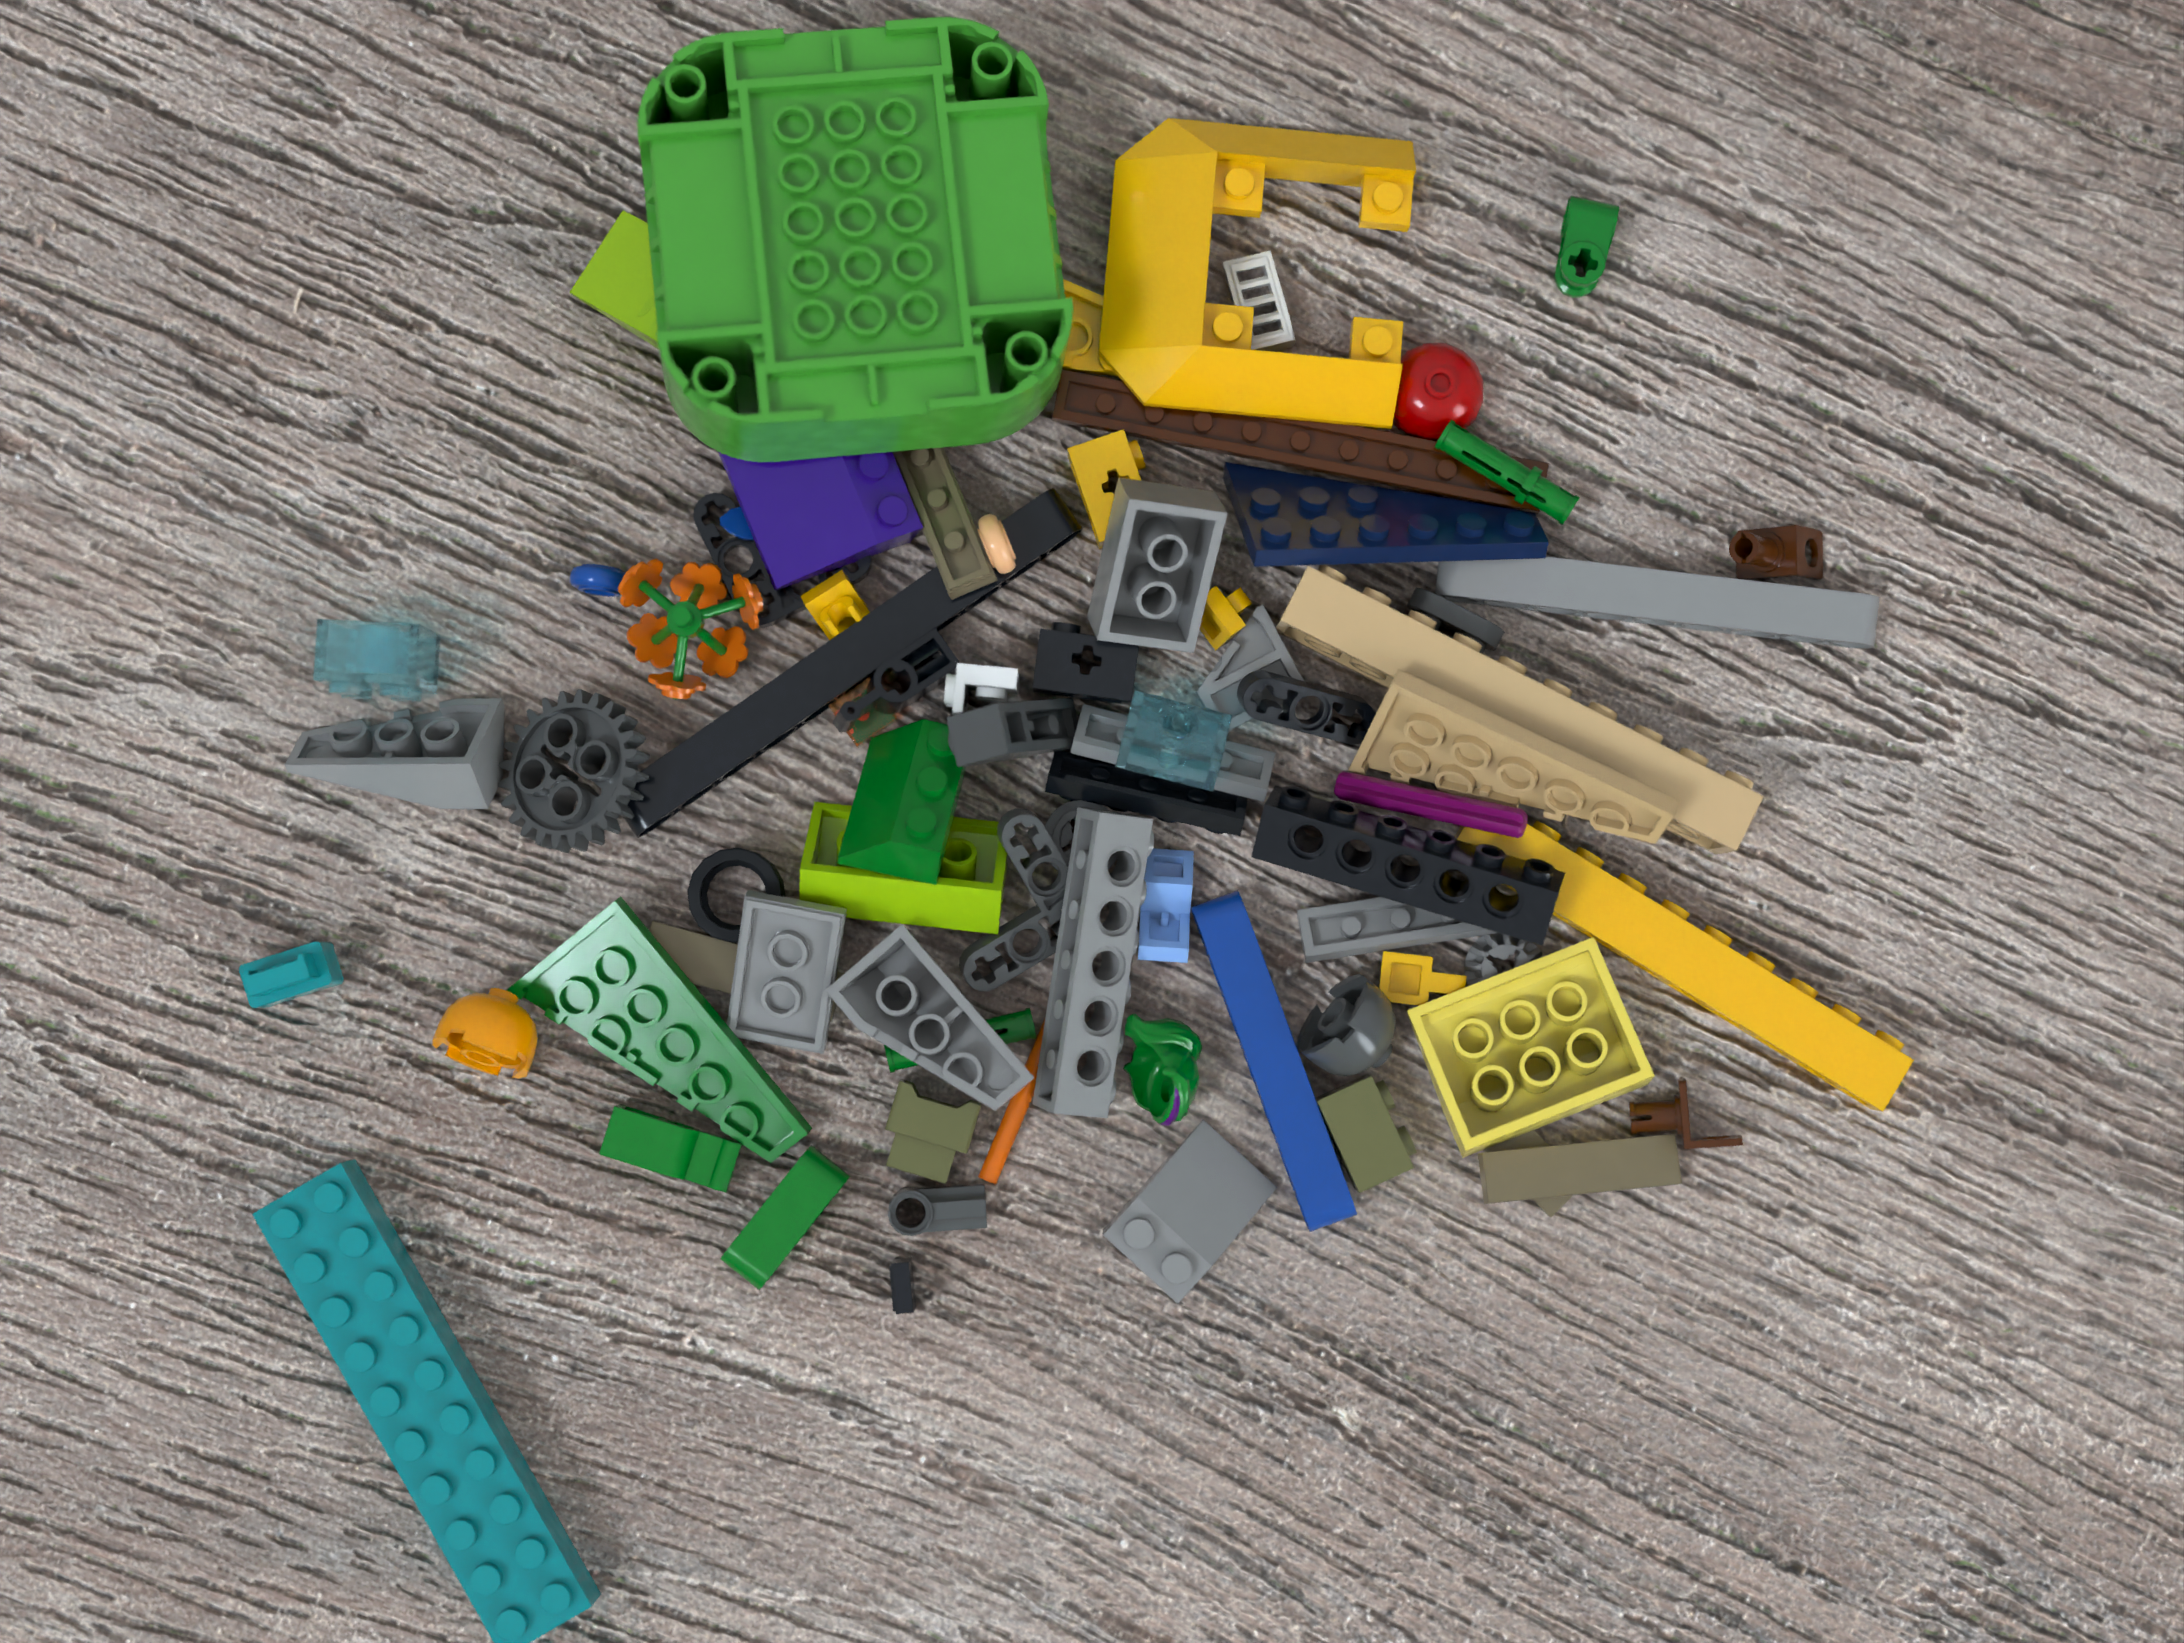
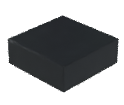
M912 1257L894 1259L889 1265L893 1312H896V1314L914 1313L916 1299Z

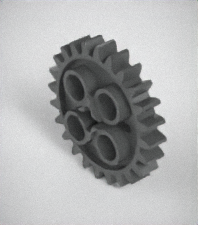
M578 689L575 696L565 691H560L558 702L546 697L543 698L542 714L528 709L526 711L530 722L528 727L517 724L513 727L520 737L518 742H505L504 747L513 753L511 760L499 762L500 768L509 771V777L498 783L499 788L511 792L501 802L502 807L514 810L509 818V822L522 827L520 835L535 840V844L548 849L553 848L564 853H569L571 848L586 852L589 841L601 846L604 845V830L619 834L621 830L617 818L620 815L631 819L634 817L632 810L628 807L630 799L643 800L644 798L635 789L636 783L649 780V775L638 771V765L648 761L650 755L636 750L646 740L645 735L633 731L638 723L637 719L626 715V707L611 701L610 698L596 692L593 695ZM548 747L556 757L569 761L568 765L572 770L598 785L602 790L601 795L590 785L578 781L579 777L572 770L551 759L545 752L546 748ZM606 759V763H605V765H604V767H603V769H602V764H603L604 760ZM578 800V804H577V806H576V808H575V810H574V805H575L576 801Z

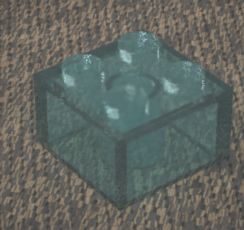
M317 619L313 680L328 685L329 693L341 694L342 698L370 700L372 699V691H380V696L391 697V700L421 702L422 694H437L441 635L420 624Z

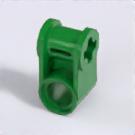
M1570 195L1560 233L1561 244L1554 274L1557 288L1564 295L1571 298H1581L1589 295L1595 289L1605 269L1608 250L1611 246L1617 224L1619 205ZM1575 262L1584 264L1583 272L1586 273L1584 277L1576 275Z

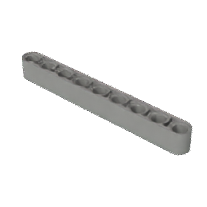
M1547 556L1541 559L1439 561L1435 594L1453 602L1860 649L1874 648L1880 598L1864 593Z

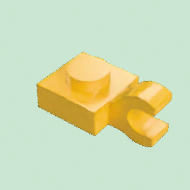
M1383 951L1378 988L1392 1003L1419 1006L1428 1002L1429 992L1450 994L1465 988L1467 976L1432 972L1433 957Z

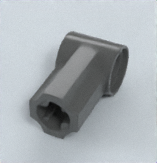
M985 1184L902 1188L892 1196L889 1202L888 1218L890 1224L895 1231L907 1236H915L924 1232L987 1228ZM916 1198L921 1201L925 1207V1215L922 1220L915 1224H905L900 1221L896 1214V1208L902 1200Z

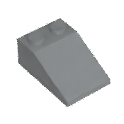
M1203 1119L1105 1226L1103 1236L1178 1304L1214 1265L1277 1187Z

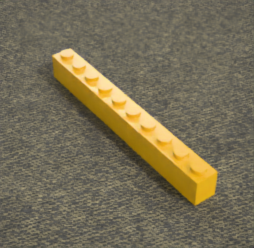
M1535 821L1533 826L1527 824L1526 830L1520 838L1460 826L1454 835L1457 840L1472 845L1488 844L1502 849L1506 855L1522 860H1543L1551 864L1555 870L1565 872L1553 916L1587 937H1594L1600 945L1871 1110L1882 1112L1885 1110L1914 1061L1901 1052L1904 1044L1898 1039L1881 1030H1877L1875 1035L1859 1027L1858 1024L1861 1018L1852 1011L1839 1004H1834L1832 1009L1818 1002L1815 998L1819 992L1808 984L1793 977L1789 983L1772 973L1776 966L1767 959L1751 951L1748 952L1746 957L1729 947L1733 940L1726 934L1709 925H1706L1702 931L1687 922L1686 920L1690 913L1666 899H1663L1662 903L1658 904L1643 895L1647 889L1645 885L1624 873H1621L1618 879L1601 869L1604 864L1601 858L1581 847H1578L1574 853L1558 843L1561 835L1557 831L1539 821ZM1502 884V885L1506 886L1507 888H1509L1510 890H1512V891H1514L1515 893H1517L1516 890H1515L1514 888H1512L1511 886L1506 885V884Z

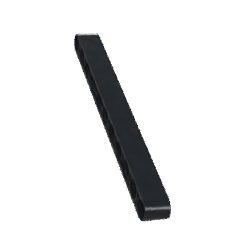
M1056 489L1047 490L1001 521L1017 559H1014L1016 562L1015 568L1009 573L1001 574L998 573L996 567L993 568L998 581L951 600L936 566L864 616L861 621L848 627L643 769L641 772L649 775V780L637 782L635 789L644 798L643 800L630 799L628 807L632 810L634 817L631 819L623 816L636 837L639 838L663 824L871 679L876 669L884 661L934 628L938 632L1076 537L1083 528Z

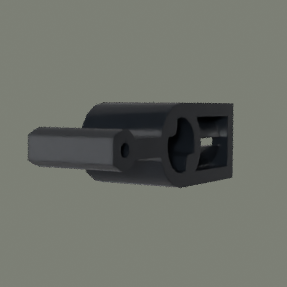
M934 628L884 661L871 677L866 688L867 694L856 702H845L833 720V724L839 732H846L852 729L858 718L873 708L884 714L900 712L944 683L947 674H955L957 663L960 662L937 629ZM885 679L889 684L897 681L902 687L903 694L900 695L895 689L887 692L884 690L881 680Z

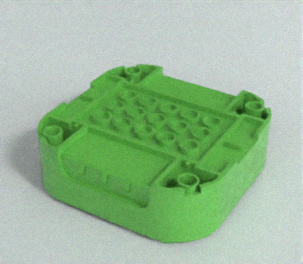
M931 17L885 21V27L789 34H784L783 28L727 32L704 37L681 48L672 55L673 61L657 78L652 77L641 100L637 131L643 171L658 330L656 334L669 400L682 423L700 441L722 454L752 462H780L976 445L1000 440L1014 434L1033 421L1049 403L1061 377L1073 316L1072 298H1065L1062 258L1059 251L1056 226L1057 217L1056 209L1054 208L1050 176L1051 167L1047 151L1046 123L1049 102L1043 80L1031 59L1023 50L1018 52L1011 45L998 37L999 31L979 22L963 18Z

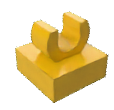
M840 570L800 596L805 607L829 640L854 623L861 621L864 616L870 613L867 604L843 570Z
M1214 586L1208 592L1200 631L1215 651L1229 642L1246 626L1239 615L1252 602L1241 587L1226 598L1217 586Z

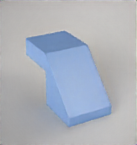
M1153 848L1151 854L1147 857L1144 877L1147 892L1144 903L1140 906L1138 960L1188 963L1194 851Z

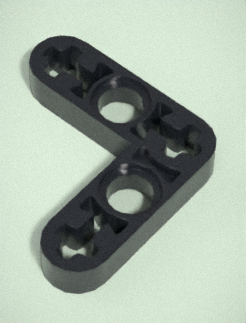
M711 493L702 497L694 508L693 518L695 525L715 565L721 569L722 579L732 599H734L732 593L734 574L727 570L725 558L733 548H746L752 553V566L748 571L741 574L742 577H747L749 582L760 573H763L765 577L763 581H756L755 583L760 593L765 598L773 596L774 602L768 605L769 615L762 617L759 613L757 614L759 628L773 626L807 609L800 595L793 591L791 585L774 590L754 540H743L733 537L727 539L717 549L715 548L713 542L723 540L713 523L704 524V520L710 516L708 508L715 504L720 510L727 508L730 510L737 508V506L724 494ZM869 555L857 561L859 569L856 572L850 573L847 567H842L832 572V574L834 575L843 570L854 585L868 576L872 568V557ZM826 573L818 575L819 584L827 579Z

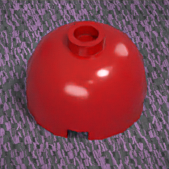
M1425 343L1408 350L1401 357L1400 364H1403L1393 424L1409 436L1438 441L1451 420L1467 430L1476 420L1483 404V378L1476 362L1462 349L1447 343Z

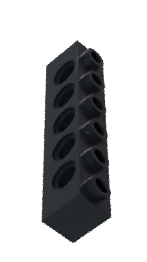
M1274 786L1264 804L1251 856L1252 858L1543 946L1565 872L1555 870L1551 864L1543 860H1522L1506 855L1502 849L1493 845H1472L1457 840L1454 835L1443 830L1433 829L1426 831L1409 826L1406 821L1396 816H1376L1359 811L1357 806L1346 801L1335 800L1329 802L1313 797L1305 789L1296 786ZM1311 825L1316 827L1321 832L1322 837L1310 836L1304 831L1302 826ZM1350 841H1363L1369 846L1371 851H1359L1352 846ZM1410 855L1418 861L1419 865H1406L1398 856ZM1447 870H1459L1468 877V880H1455L1449 876ZM1499 884L1509 885L1516 890L1517 894H1502L1495 886Z

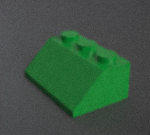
M922 719L871 737L837 864L937 885L967 767H957L955 756L951 752L948 743V724Z

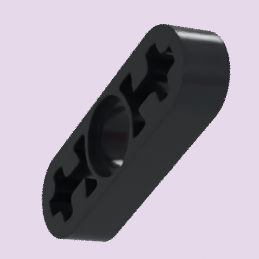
M1257 670L1247 674L1241 680L1237 689V698L1240 705L1253 719L1350 745L1362 743L1376 714L1374 709L1360 696L1264 670ZM1265 685H1267L1266 688L1275 697L1283 699V706L1281 707L1276 701L1262 699L1259 706H1257L1256 701L1251 696L1254 691L1262 692ZM1306 696L1318 697L1320 707L1315 716L1306 720L1296 717L1295 708L1302 698ZM1333 708L1338 714L1349 717L1353 716L1357 709L1358 714L1363 719L1360 724L1352 723L1348 730V727L1341 719L1332 716Z

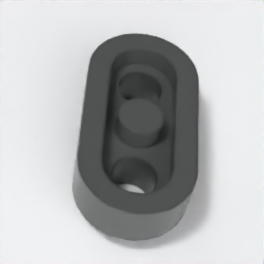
M1415 588L1407 604L1409 610L1417 611L1433 619L1437 623L1434 630L1439 631L1441 627L1453 634L1459 633L1475 640L1482 645L1480 650L1482 654L1485 649L1496 651L1505 633L1494 623L1422 588Z

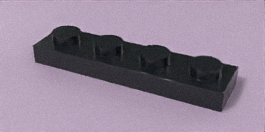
M1066 751L1054 752L1045 792L1059 795L1066 800L1087 801L1108 806L1110 809L1119 812H1136L1156 817L1168 823L1180 822L1202 827L1216 834L1229 833L1237 836L1241 835L1248 800L1246 797Z

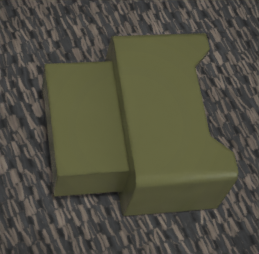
M901 1079L885 1127L886 1130L896 1132L886 1166L946 1184L956 1151L967 1154L982 1103L969 1100L960 1106L948 1104L920 1095L913 1082Z

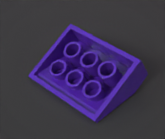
M718 452L774 590L857 562L859 559L869 555L873 556L910 543L923 529L892 452L780 462L745 461Z

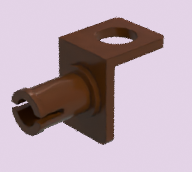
M1799 525L1741 530L1736 533L1730 542L1729 552L1732 559L1736 562L1737 579L1754 580L1788 576L1812 580L1823 578V535L1821 530ZM1807 541L1810 544L1812 554L1810 565H1808L1805 557Z
M1686 1078L1678 1079L1679 1095H1674L1675 1100L1629 1102L1630 1116H1652L1648 1119H1631L1632 1134L1677 1130L1678 1135H1683L1684 1149L1743 1145L1742 1135L1691 1138Z

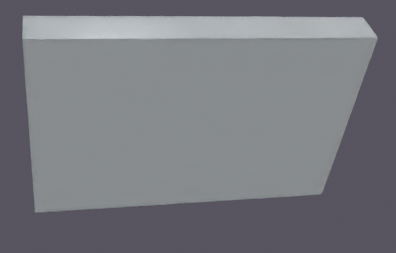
M747 891L744 897L727 1018L728 1027L738 1038L820 1054L824 1053L833 999L825 990L837 979L847 913L846 908Z

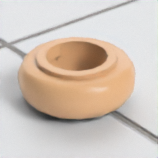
M993 514L984 515L978 521L979 529L977 530L992 567H996L998 573H1009L1015 568L1016 562L1014 559L1017 558L1003 524Z

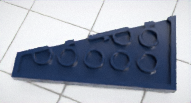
M1225 462L1223 481L1254 567L1541 559L1546 557L1549 541L1534 512Z

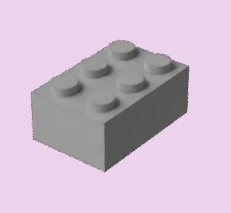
M1118 477L1087 615L1097 640L1194 653L1227 517V511L1215 491Z

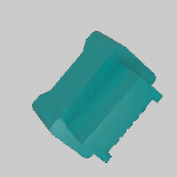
M315 941L243 964L239 967L247 999L252 1008L272 1007L294 998L340 985L344 981L334 945L331 942Z

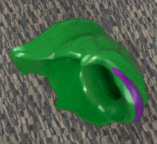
M1131 1014L1126 1019L1125 1035L1131 1037L1136 1046L1133 1050L1131 1062L1125 1064L1123 1070L1130 1077L1132 1094L1137 1105L1151 1112L1152 1119L1164 1127L1169 1126L1173 1122L1181 1121L1187 1115L1189 1106L1196 1097L1199 1082V1070L1196 1061L1199 1059L1202 1051L1200 1038L1188 1025L1181 1021L1170 1018L1144 1021L1138 1015Z

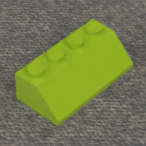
M814 802L800 866L799 900L846 908V918L989 934L999 933L1008 855L997 835L999 822L954 817L937 885L837 864L852 806Z

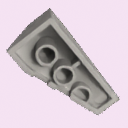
M502 698L452 699L439 702V711L412 716L410 709L394 712V719L367 726L364 721L355 720L301 733L285 763V767L289 773L434 808L488 809L498 788V783L503 777V769L499 767V762L504 761L505 706Z
M903 924L825 990L857 1029L994 1111L1001 1108L1034 1079V1076Z

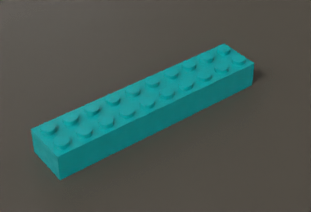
M353 1159L337 1164L254 1212L252 1215L493 1642L530 1643L592 1607L601 1595V1592L356 1160Z

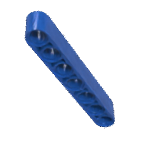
M1238 890L1192 906L1191 911L1309 1232L1357 1215L1346 1180Z

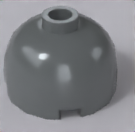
M1363 975L1349 976L1328 991L1335 999L1323 1014L1316 1004L1304 1022L1297 1040L1298 1047L1303 1051L1301 1053L1307 1059L1330 1074L1339 1076L1362 1073L1371 1067L1377 1068L1389 1058L1393 1050L1391 1042L1396 1027L1395 1013L1386 995Z

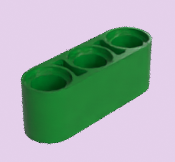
M811 1145L720 1259L760 1290L844 1186L850 1175Z

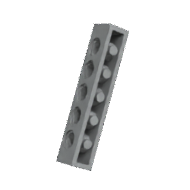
M1077 807L1032 1103L1053 1114L1108 1118L1109 1106L1115 1098L1116 1081L1114 1073L1116 1060L1124 1043V1033L1122 1030L1125 1005L1131 996V981L1129 979L1132 956L1136 953L1139 944L1138 916L1140 906L1144 903L1147 892L1144 880L1147 857L1151 854L1154 846L1153 819L1126 813ZM1115 853L1117 864L1113 872L1109 874L1107 868L1108 861ZM1108 903L1109 915L1101 924L1100 912L1103 906ZM1099 953H1101V965L1099 969L1095 973H1093V960ZM1091 1003H1094L1093 1016L1088 1022H1085V1011ZM1086 1052V1064L1083 1067V1069L1078 1072V1060L1081 1057V1055Z

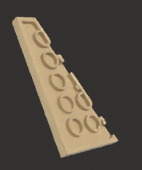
M1399 669L1348 770L1365 775L1367 769L1370 768L1391 773V781L1409 785L1413 778L1434 783L1440 792L1518 808L1519 804L1543 809L1544 818L1562 822L1565 815L1590 820V824L1595 830L1653 844L1657 843L1667 828L1680 802L1656 788L1638 782L1613 770L1609 766L1591 760L1566 748L1562 744L1544 738L1519 726L1515 722L1508 721L1474 705L1468 700L1461 699Z

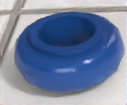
M582 564L581 566L574 567L571 571L570 584L587 594L619 597L621 594L618 592V587L625 572L621 569L605 565Z

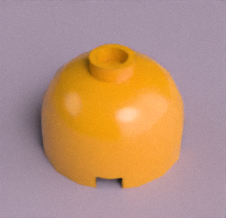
M490 988L488 994L473 993L458 998L451 1004L438 1024L432 1045L437 1049L442 1043L446 1044L449 1047L445 1056L467 1067L496 1076L499 1075L501 1067L515 1069L512 1078L520 1079L527 1077L538 1037L536 1024L524 1008L517 1005L519 998L509 991Z

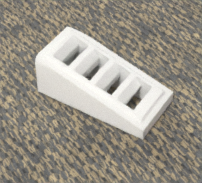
M1271 250L1224 261L1222 265L1232 305L1254 308L1273 305L1274 312L1253 317V327L1277 322L1279 330L1255 336L1252 331L1251 350L1276 352L1294 347L1296 340ZM1260 267L1264 268L1265 276L1241 282L1238 281L1236 273ZM1268 286L1270 294L1244 300L1242 292Z

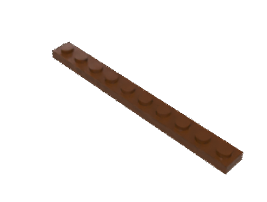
M1062 369L1052 421L1111 433L1124 429L1127 436L1485 505L1534 512L1535 514L1540 512L1539 509L1526 501L1522 505L1514 501L1516 495L1475 472L1442 450L1434 448L1437 441L1354 425L1144 406L1123 381ZM1510 456L1530 469L1537 466L1543 470L1541 475L1547 478L1549 463Z

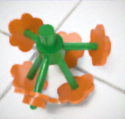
M657 558L650 560L647 564L641 561L626 571L619 584L618 592L622 595L620 604L624 607H629L632 604L640 607L651 598L668 614L659 619L654 614H644L640 618V624H634L628 629L627 640L636 648L635 657L638 661L645 663L650 660L652 665L659 669L669 667L674 659L673 654H676L674 672L648 675V682L655 684L656 688L661 689L662 695L675 700L688 699L696 691L706 690V683L701 682L702 679L700 677L684 674L688 639L696 636L702 640L697 648V657L703 662L702 671L708 676L715 675L716 673L722 678L733 676L738 670L739 662L745 660L749 653L748 648L744 645L746 641L745 631L738 626H733L727 631L722 627H718L710 634L703 628L704 619L739 609L744 623H748L752 630L759 628L757 614L763 611V600L758 587L754 583L750 584L747 577H742L739 573L734 574V585L732 586L734 599L720 603L719 600L724 599L728 593L726 585L720 582L722 579L721 569L713 563H706L700 567L696 562L691 561L684 565L683 573H677L671 579L670 588L672 592L681 597L680 602L674 604L657 590L662 582L660 573L663 569V563Z

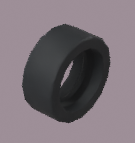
M742 848L719 850L703 859L692 874L687 894L689 910L701 929L713 938L738 943L740 925L724 923L713 914L708 904L707 893L709 885L716 874L727 867L742 866L750 868L760 876L765 885L766 894L785 897L784 881L775 865L760 853Z

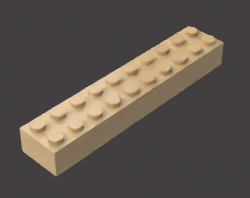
M1319 565L1317 570L1310 566L1306 568L1276 626L1279 634L1386 688H1389L1398 669L1461 699L1468 700L1474 705L1508 721L1515 722L1519 726L1544 738L1562 744L1566 748L1591 760L1609 766L1613 770L1638 782L1656 788L1660 792L1680 801L1675 815L1666 830L1715 855L1738 850L1764 797L1751 790L1754 783L1748 778L1726 770L1725 774L1721 775L1706 767L1709 762L1707 758L1690 749L1681 747L1679 753L1661 744L1663 736L1638 724L1632 730L1615 721L1618 714L1613 710L1596 702H1590L1587 707L1571 699L1573 691L1566 686L1550 679H1545L1544 683L1541 684L1525 676L1528 669L1517 661L1505 656H1500L1498 661L1480 653L1482 645L1475 640L1459 633H1455L1453 638H1450L1434 630L1437 623L1426 615L1414 610H1410L1408 615H1405L1389 607L1392 600L1386 595L1368 587H1365L1361 593L1345 585L1347 577L1333 568L1325 565Z

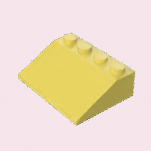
M1594 937L1407 1010L1439 1102L1462 1158L1644 1087L1654 1077V1073Z

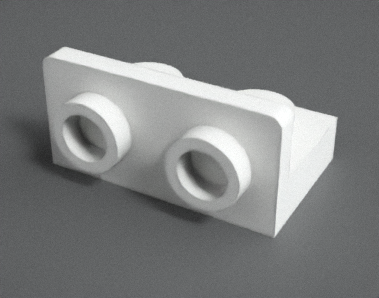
M957 663L956 674L946 675L944 704H946V707H953V715L967 712L969 690L976 691L975 697H977V700L1007 702L1008 694L1018 695L1019 670L1018 668Z

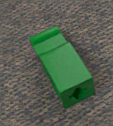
M619 1104L614 1106L599 1155L669 1177L685 1179L726 1193L742 1144L703 1132L674 1120Z

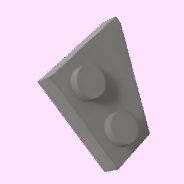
M1264 605L1255 609L1246 622V626L1238 633L1196 692L1219 737L1253 719L1243 709L1237 698L1239 683L1247 674L1257 670H1264L1304 681ZM1265 685L1262 692L1254 691L1251 696L1256 701L1257 706H1259L1262 699L1276 701L1279 705L1283 703V699L1275 697L1266 688L1267 685Z

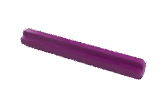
M1346 771L1338 774L1334 786V794L1344 801L1515 838L1522 837L1526 830L1528 814L1520 808Z

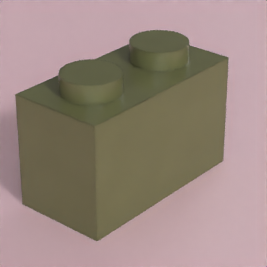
M1366 1074L1315 1098L1325 1126L1357 1192L1361 1193L1414 1168L1409 1156L1417 1153L1406 1127L1401 1126L1397 1129L1388 1110L1396 1106L1384 1080L1375 1083L1372 1075Z

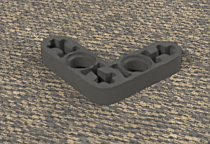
M1016 808L1003 815L998 823L997 835L1036 905L1000 926L998 934H987L970 944L962 952L959 959L961 974L971 988L978 991L996 989L1056 952L1068 866L1044 824L1033 812L1027 809ZM1021 822L1026 828L1033 825L1027 833L1038 851L1032 852L1029 855L1017 838L1010 841L1015 835L1013 827L1017 823ZM1043 862H1052L1058 868L1056 880L1051 885L1045 887L1035 885L1032 880L1034 869ZM1044 917L1052 925L1050 927L1056 934L1052 938H1049L1048 932L1039 922ZM1023 929H1033L1039 935L1037 946L1027 953L1016 951L1013 947V939L1016 934ZM1003 943L1005 951L1013 959L1012 962L1009 964L1005 962L1001 953L996 948L997 945ZM982 956L986 961H992L989 964L992 972L984 977L979 971L974 972L977 969L975 960Z

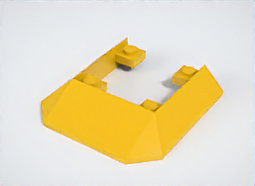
M1167 118L1115 160L1099 342L1100 356L1144 406L1391 429L1403 364H1400L1403 321L1353 317L1350 331L1349 359L1251 350L1254 307L1205 302L1212 215L1222 214L1260 218L1264 178L1361 187L1359 228L1408 232L1411 221L1413 179L1416 173L1413 141Z

